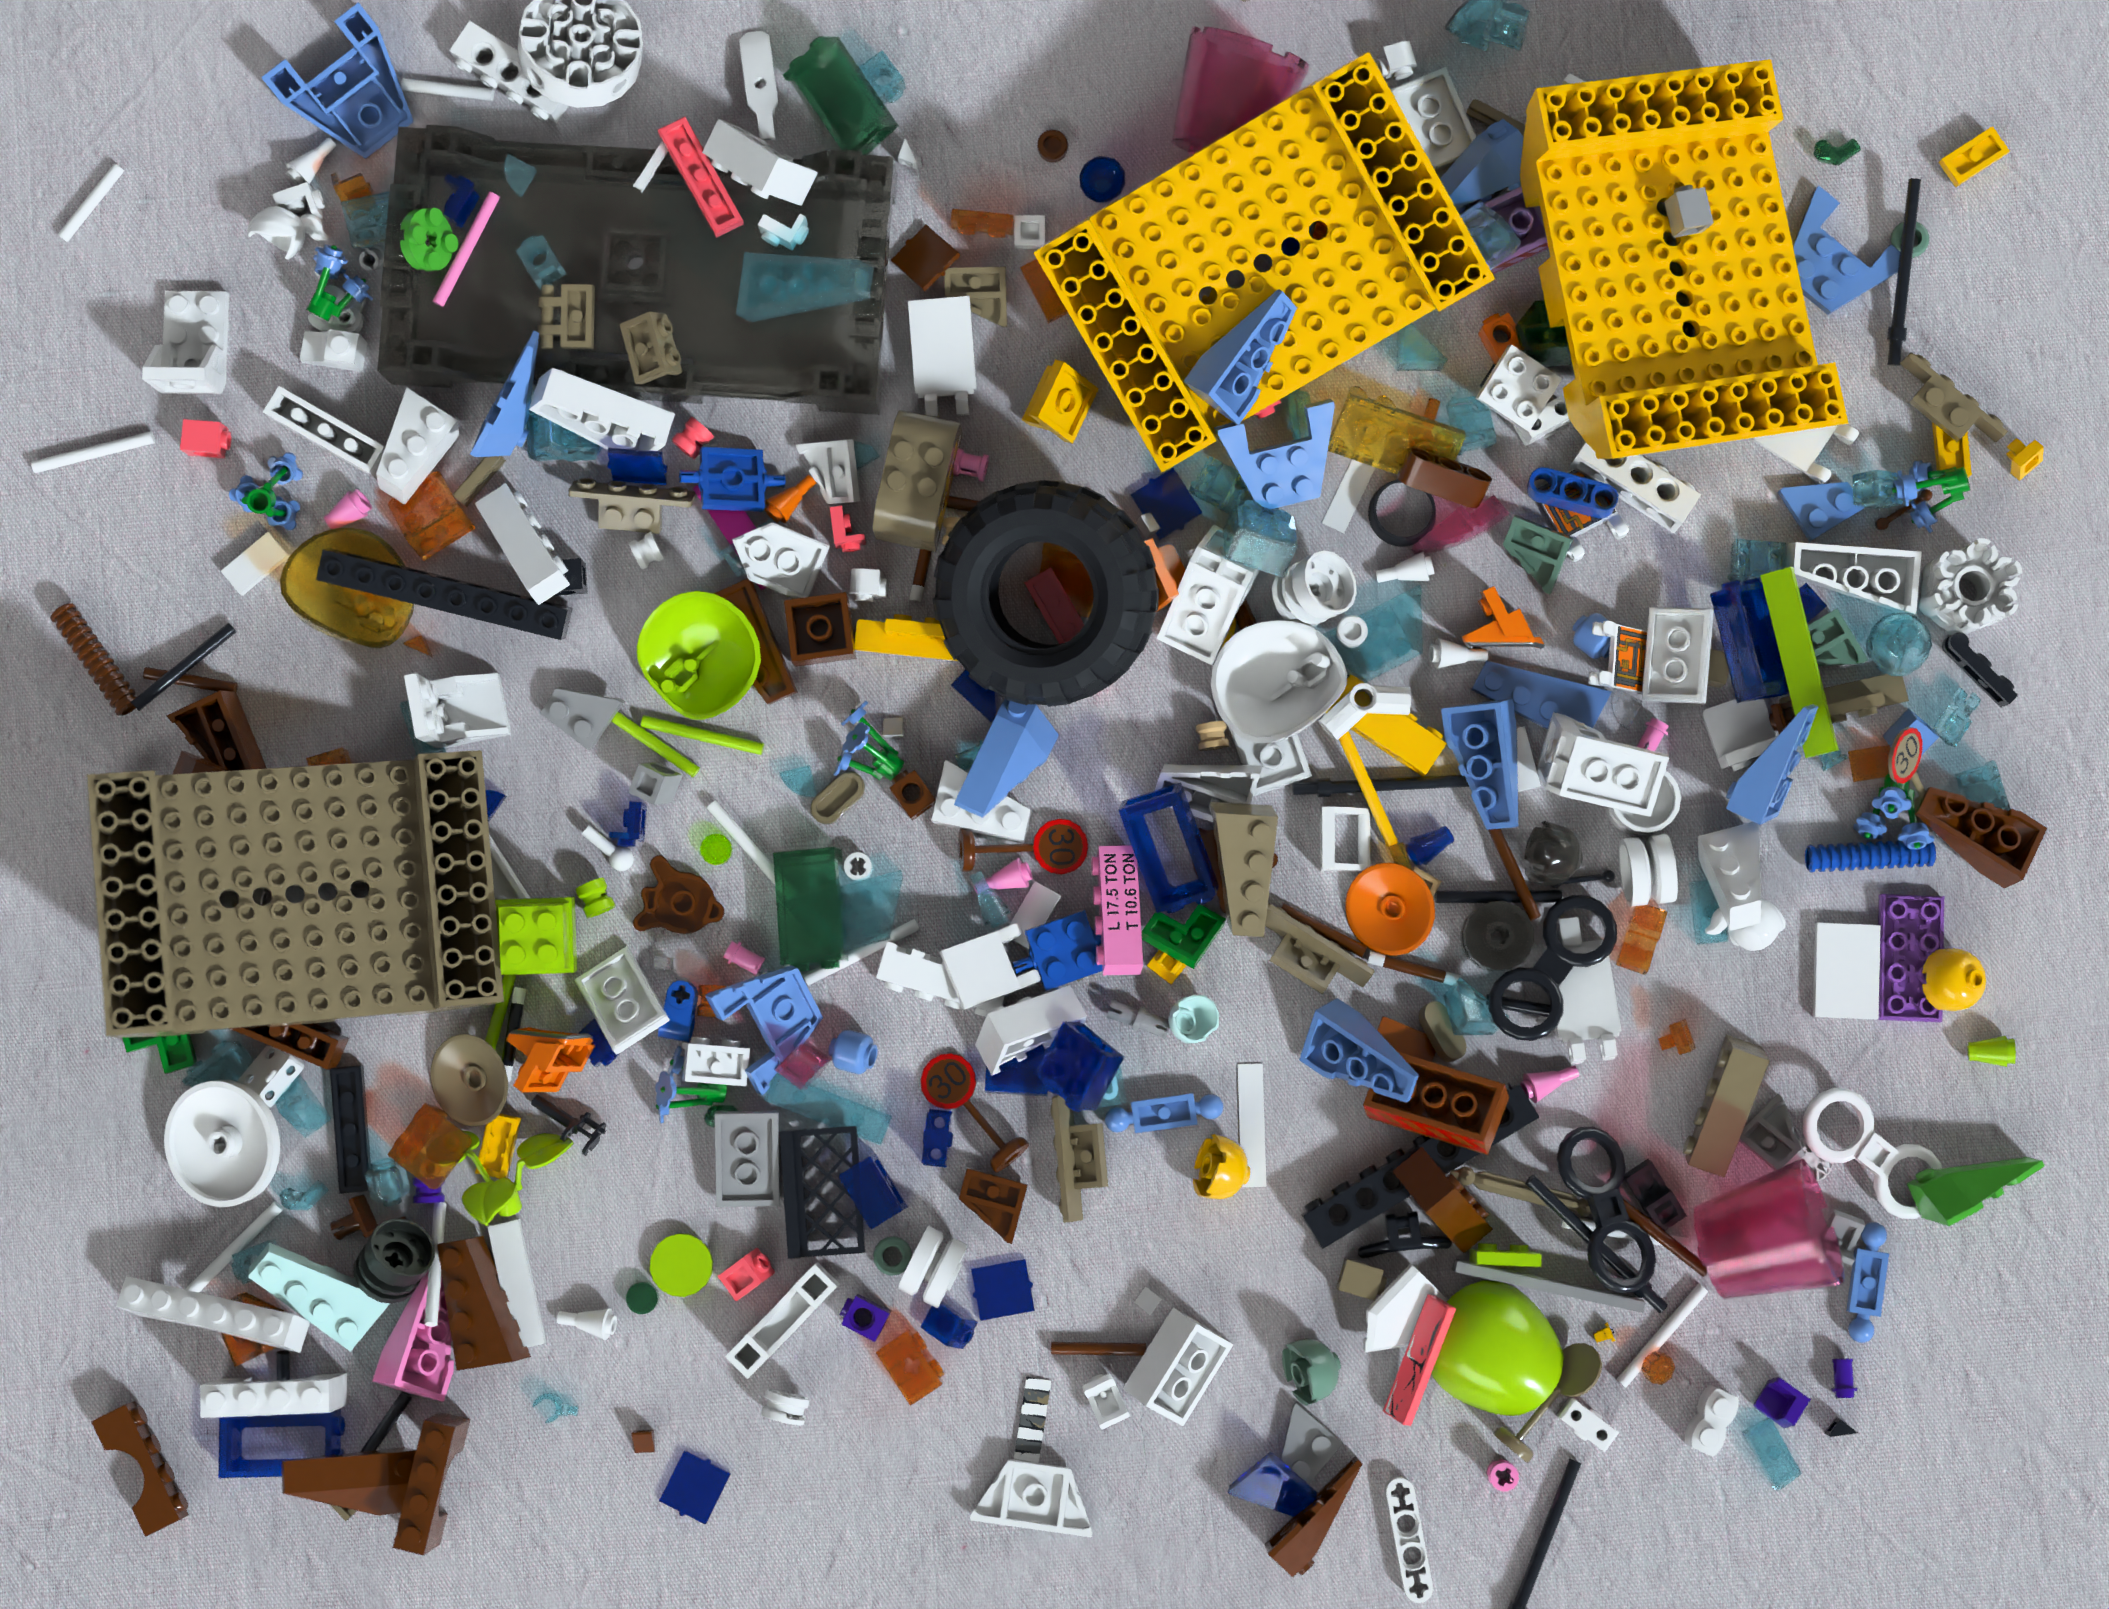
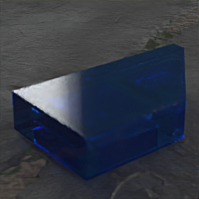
M965 669L951 686L992 724L996 716L995 692L981 687L969 677V672Z

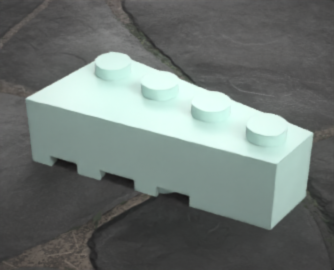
M270 1242L249 1267L248 1277L350 1352L390 1304L378 1302L368 1297L358 1287L354 1277L351 1278L331 1267L312 1262L304 1256Z

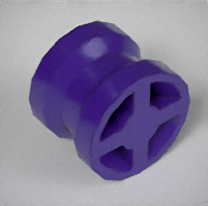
M444 1176L412 1178V1184L416 1187L413 1203L445 1202V1195L442 1193L441 1188L445 1183Z

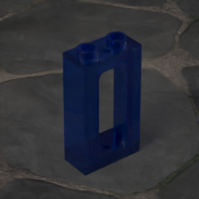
M1760 578L1749 579L1741 582V584L1740 580L1721 584L1722 590L1711 593L1710 597L1737 703L1775 698L1789 694Z
M1177 783L1122 801L1118 811L1156 912L1166 911L1167 913H1174L1183 909L1184 905L1192 902L1204 904L1211 901L1217 894L1219 883L1182 784ZM1171 806L1198 875L1196 880L1177 886L1171 885L1168 881L1144 817L1145 814Z
M341 1409L329 1413L219 1417L218 1478L282 1477L281 1461L292 1460L244 1459L242 1456V1431L245 1428L325 1427V1456L345 1454L344 1449H341V1436L345 1432V1419L341 1416Z

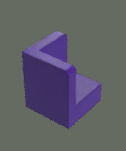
M1776 1377L1767 1381L1753 1406L1781 1427L1788 1428L1796 1425L1811 1399L1780 1377Z

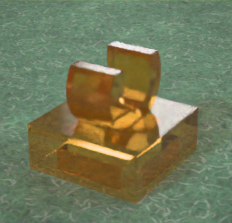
M1686 1019L1670 1024L1671 1033L1658 1038L1662 1050L1676 1046L1679 1055L1696 1049Z

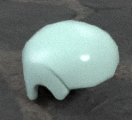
M1205 995L1183 997L1172 1006L1169 1012V1027L1174 1036L1185 1044L1205 1041L1213 1031L1217 1030L1219 1025V1011L1215 1003Z

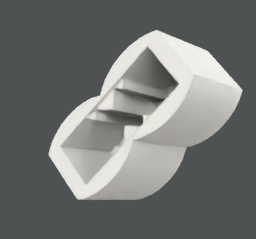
M1712 1385L1707 1386L1698 1400V1414L1691 1419L1686 1428L1685 1443L1712 1457L1715 1456L1724 1444L1726 1427L1737 1414L1739 1406L1738 1397Z

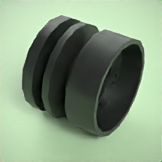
M394 1218L382 1222L375 1228L354 1263V1278L358 1287L368 1297L382 1303L393 1304L407 1299L413 1294L435 1258V1245L431 1236L422 1226L411 1220Z

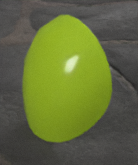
M702 591L681 593L659 605L645 621L637 643V659L645 678L675 711L693 720L715 717L736 705L753 685L761 663L759 640L744 613L730 601L716 594Z
M1482 1280L1465 1286L1447 1301L1448 1304L1456 1308V1311L1431 1373L1435 1381L1441 1388L1461 1402L1493 1414L1515 1416L1523 1415L1536 1409L1545 1402L1557 1386L1562 1375L1564 1361L1562 1347L1547 1318L1524 1293L1507 1283Z

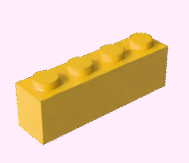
M1350 674L1347 677V685L1344 692L1325 713L1344 698L1354 686L1364 682ZM1362 691L1355 693L1354 700L1357 705L1361 707L1370 705V697L1367 693ZM1367 713L1350 729L1421 777L1428 773L1447 744L1442 740L1444 736L1430 726L1425 729L1415 723L1417 718L1411 713L1409 715Z

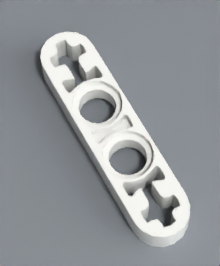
M1396 1476L1387 1482L1385 1496L1402 1586L1406 1596L1411 1601L1423 1603L1431 1597L1433 1584L1415 1489L1407 1478ZM1397 1483H1401L1404 1488H1408V1492L1404 1493L1403 1497L1406 1506L1412 1503V1509L1401 1508L1394 1512V1506L1400 1507L1398 1497L1391 1495V1491L1396 1489ZM1404 1514L1411 1515L1415 1520L1414 1528L1409 1532H1402L1397 1527L1398 1518ZM1410 1546L1417 1547L1421 1552L1420 1560L1415 1564H1408L1403 1559L1404 1550ZM1424 1567L1425 1571L1418 1572V1576L1422 1584H1427V1588H1423L1422 1595L1417 1596L1413 1590L1409 1591V1587L1414 1586L1412 1573L1406 1575L1405 1571H1416Z

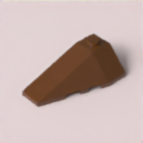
M1933 787L1927 788L1915 812L1916 816L1976 871L2004 889L2024 880L2047 830L2045 826L2021 811L1997 808L1992 803L1985 801L1982 803L1966 799L1963 795Z
M403 1447L281 1461L282 1493L378 1516L401 1513L416 1449Z
M1357 1456L1348 1462L1264 1544L1268 1555L1292 1577L1297 1573L1303 1575L1315 1563L1312 1558L1317 1554L1362 1466V1462Z

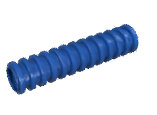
M1899 840L1895 844L1892 841H1886L1885 844L1882 841H1877L1875 845L1872 842H1867L1866 845L1858 842L1855 846L1853 843H1847L1846 846L1843 843H1838L1836 847L1833 844H1827L1826 847L1823 844H1818L1816 848L1813 845H1808L1805 850V864L1810 873L1815 872L1816 869L1819 872H1825L1826 869L1829 872H1833L1836 868L1839 871H1844L1845 868L1853 871L1855 867L1858 870H1864L1865 867L1872 870L1875 866L1878 869H1884L1885 866L1888 869H1892L1895 865L1898 868H1903L1904 865L1912 868L1914 864L1917 867H1923L1924 864L1931 867L1936 861L1934 842L1927 844L1924 848L1915 850L1904 846L1903 842Z

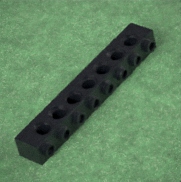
M332 548L322 550L316 577L318 581L558 640L566 638L573 609L572 607L547 601L538 605L531 597Z
M1509 1082L1505 1084L1509 1096L1505 1107L1507 1117L1504 1122L1499 1124L1491 1147L1540 1118L1520 1084L1511 1086ZM1420 1135L1412 1141L1415 1146L1404 1152L1402 1148L1397 1149L1385 1157L1387 1163L1381 1167L1376 1168L1375 1164L1358 1173L1361 1179L1351 1185L1348 1181H1345L1331 1190L1334 1194L1333 1196L1322 1201L1321 1197H1318L1305 1205L1306 1212L1301 1214L1319 1246L1324 1249L1411 1196L1401 1181L1393 1189L1386 1188L1383 1184V1177L1388 1171L1395 1170L1421 1147L1424 1148L1445 1174L1480 1153L1453 1145L1452 1153L1448 1156H1442L1437 1150V1144L1440 1140ZM1362 1187H1368L1373 1194L1371 1202L1367 1205H1360L1356 1200V1193ZM1334 1204H1342L1346 1210L1345 1217L1338 1222L1332 1221L1329 1217V1209Z

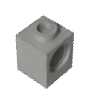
M658 762L640 763L629 793L653 805L670 804L673 802L683 775Z

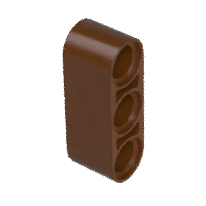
M1417 447L1409 448L1397 474L1398 480L1407 486L1476 509L1479 508L1492 482L1491 476L1480 469Z

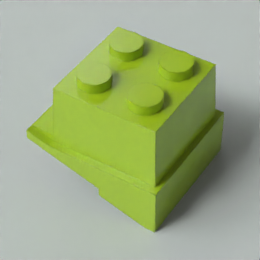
M575 896L495 900L500 970L502 975L575 973L577 971Z

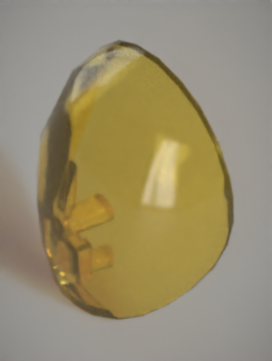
M358 528L330 529L312 536L290 555L280 577L281 594L296 616L308 626L335 639L370 648L389 646L404 633L413 615L414 604L316 580L322 550L328 548L405 566L393 547L381 537L370 531Z

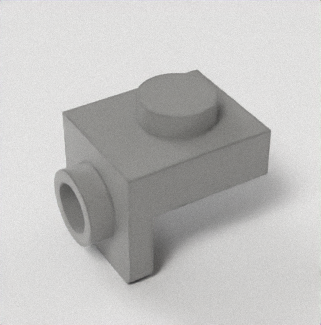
M1833 1209L1818 1241L1824 1257L1835 1264H1842L1843 1262L1853 1265L1855 1261L1853 1250L1865 1227L1864 1220Z

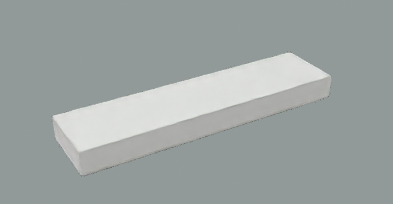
M520 1219L488 1226L500 1288L505 1290L509 1300L507 1306L513 1320H517L521 1330L518 1334L524 1347L527 1346V1348L545 1344L546 1339Z

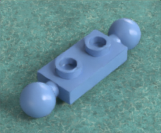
M1193 1093L1131 1102V1112H1127L1120 1107L1110 1109L1106 1113L1105 1124L1109 1130L1116 1133L1126 1130L1130 1124H1134L1135 1133L1198 1125L1196 1115H1202L1206 1119H1215L1222 1114L1224 1106L1220 1097L1214 1094L1203 1096L1199 1102H1194Z
M1877 1222L1866 1224L1861 1233L1866 1249L1854 1248L1855 1261L1852 1265L1846 1311L1857 1313V1317L1849 1324L1848 1332L1850 1337L1859 1343H1865L1872 1339L1875 1330L1874 1325L1869 1320L1870 1315L1881 1317L1889 1253L1878 1252L1879 1247L1887 1239V1232L1884 1226Z

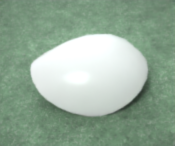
M1282 620L1259 622L1245 627L1234 634L1220 650L1213 665L1211 678L1213 700L1220 717L1239 737L1254 743L1280 741L1300 733L1316 722L1337 701L1347 685V671L1344 662L1333 644L1311 626L1304 623Z

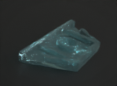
M1418 585L1359 615L1358 617L1363 619L1367 625L1368 634L1365 641L1358 647L1348 648L1343 646L1336 637V628L1323 634L1336 648L1348 670L1367 683L1422 655V589Z
M899 870L785 901V905L828 955L890 939L903 881V873Z

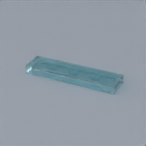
M776 1073L772 1078L764 1101L831 1127L857 1126L858 1137L882 1146L893 1116L783 1073Z

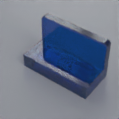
M876 1153L839 1175L840 1180L870 1229L877 1227L908 1208Z

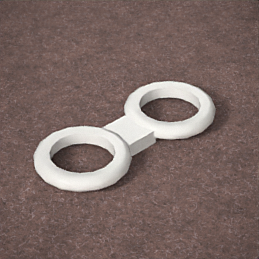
M1831 1088L1819 1093L1808 1104L1803 1115L1802 1132L1806 1144L1817 1157L1829 1163H1845L1853 1159L1857 1160L1874 1174L1873 1187L1877 1200L1888 1213L1906 1219L1920 1217L1921 1215L1916 1204L1907 1206L1895 1201L1888 1188V1177L1892 1167L1901 1159L1916 1157L1928 1169L1932 1168L1935 1170L1942 1169L1938 1158L1931 1150L1919 1144H1902L1893 1147L1875 1133L1871 1108L1860 1094L1848 1088ZM1836 1101H1845L1851 1104L1856 1110L1860 1121L1856 1139L1848 1147L1841 1150H1832L1826 1147L1820 1140L1817 1132V1120L1821 1111L1828 1104Z

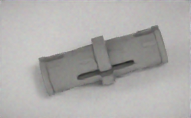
M1116 999L1112 1000L1110 1007L1122 1013L1109 1009L1106 1018L1133 1026L1132 1030L1138 1031L1141 1029L1163 1039L1166 1038L1168 1030L1156 1025L1169 1029L1168 1019L1148 1013L1144 1007L1140 1006L1137 1009L1116 1001Z

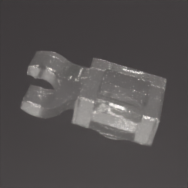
M678 949L677 958L654 957V970L676 971V981L708 983L710 951Z

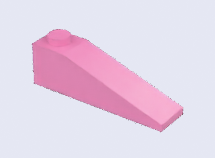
M427 1271L410 1297L387 1340L372 1381L399 1391L444 1402L454 1371V1360H450L452 1338L442 1274L438 1325L434 1327L424 1325L428 1284Z

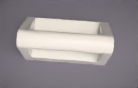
M1322 806L1320 808V871L1362 872L1370 867V809ZM1335 816H1358V864L1335 863Z

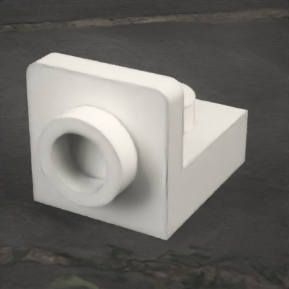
M308 182L272 194L278 207L285 208L296 214L305 210V206L309 205L313 215L320 219L324 218L321 208L325 207L323 197L320 191L314 190Z

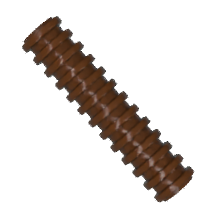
M74 603L60 606L50 616L51 621L57 622L56 628L62 630V637L68 638L66 640L68 645H73V653H78V660L84 661L83 667L89 669L88 674L94 677L93 682L100 685V692H105L104 697L106 700H110L109 705L112 708H116V715L123 716L134 711L136 708L131 701L136 698V692L134 689H129L130 683L124 681L125 676L122 673H118L119 667L113 666L114 660L108 658L109 653L107 650H102L103 644L97 642L98 637L92 634V628L86 627L87 621L81 619V612L75 611L76 605Z

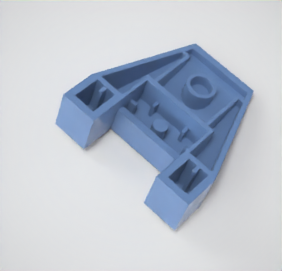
M358 2L334 21L353 45L350 51L307 84H305L286 59L261 78L282 104L366 159L414 121L380 30Z

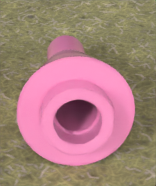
M1017 858L994 873L992 877L974 882L975 891L977 894L995 888H1028L1029 880L1033 879L1031 869L1027 862L1022 863L1021 859Z
M1573 1065L1560 1071L1523 1074V1081L1520 1082V1086L1528 1099H1531L1533 1103H1537L1561 1086V1083L1579 1077V1072L1576 1066Z

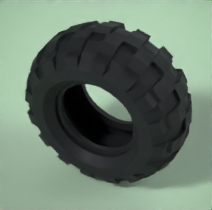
M1040 480L1019 483L995 491L977 502V505L964 517H961L948 534L949 539L941 555H938L933 576L936 578L935 598H932L935 620H938L945 637L943 642L952 658L958 660L969 672V677L985 690L990 689L1004 696L1006 700L1023 705L1036 704L1051 707L1071 704L1075 701L1091 697L1112 685L1130 669L1137 657L1143 652L1152 634L1151 630L1155 614L1158 611L1159 588H1157L1155 575L1156 565L1150 547L1146 545L1137 530L1138 526L1124 510H1120L1105 498L1106 496L1087 487L1069 484L1065 481ZM1049 542L1059 545L1077 556L1089 573L1093 587L1091 613L1081 631L1066 643L1042 644L1025 638L1009 624L1003 614L998 594L1001 573L1009 558L1027 543Z

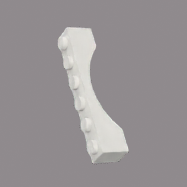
M129 1276L125 1278L116 1307L135 1315L205 1328L298 1353L301 1352L310 1324L309 1321L294 1314Z

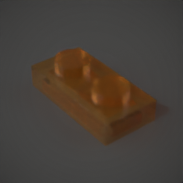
M952 209L951 225L952 229H957L958 233L964 235H974L975 231L988 232L987 235L991 237L1004 238L1006 234L1013 235L1014 216L1012 214Z

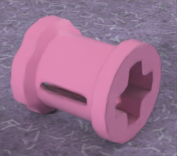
M958 448L953 475L959 476V474L978 477V481L984 482L989 455L977 456L964 453L963 449Z
M1499 1459L1492 1461L1488 1465L1486 1471L1488 1480L1497 1490L1504 1492L1515 1488L1519 1480V1473L1509 1461ZM1506 1469V1472L1510 1475L1509 1479H1501L1498 1482L1499 1478L1495 1475L1496 1472Z

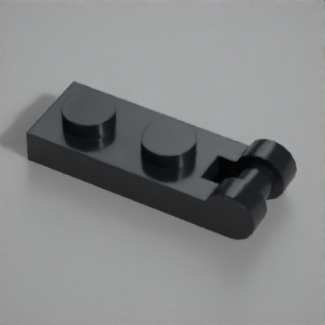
M1959 632L1943 641V651L1999 707L2002 708L2009 705L2018 696L2013 690L2014 685L2003 675H1997L1990 668L1992 666L1991 662L1983 654H1976L1969 647L1967 635Z

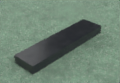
M363 1065L331 1068L330 1080L339 1194L372 1191L373 1183Z

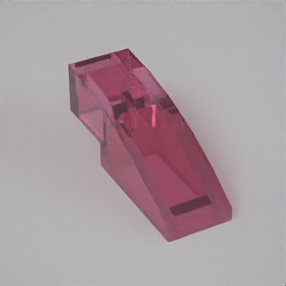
M1494 495L1471 514L1461 505L1416 542L1411 550L1414 554H1418L1422 551L1424 553H1432L1456 547L1490 531L1505 520L1510 513Z
M805 1041L794 1049L775 1070L800 1090H807L813 1080L819 1078L832 1059L809 1041Z

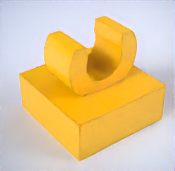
M2016 438L2007 446L2010 450L2006 453L2011 460L2010 473L2019 481L2043 461L2044 447L2036 440L2025 446Z
M1158 950L1147 964L1149 969L1170 985L1173 984L1187 966L1161 950Z

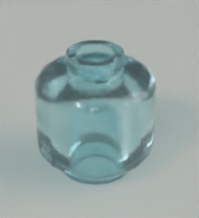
M384 1158L371 1163V1168L365 1174L371 1200L383 1202L384 1207L400 1204L402 1197L410 1191L406 1166L401 1162H397L396 1158Z

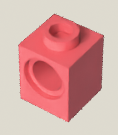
M183 419L181 451L189 456L225 458L226 450H229L231 447V433L225 425L215 421Z

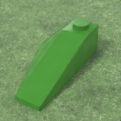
M2023 1157L1935 1170L1930 1168L1920 1171L1915 1175L1916 1179L1906 1184L1921 1218L1951 1226L1984 1208L1983 1200L1998 1198L2003 1195L2002 1187L2005 1185H2016L2043 1168L2044 1163L2042 1160Z

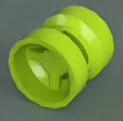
M603 877L589 881L575 889L578 898L582 899L586 904L583 909L586 918L598 916L616 907L613 898L606 895L607 884Z

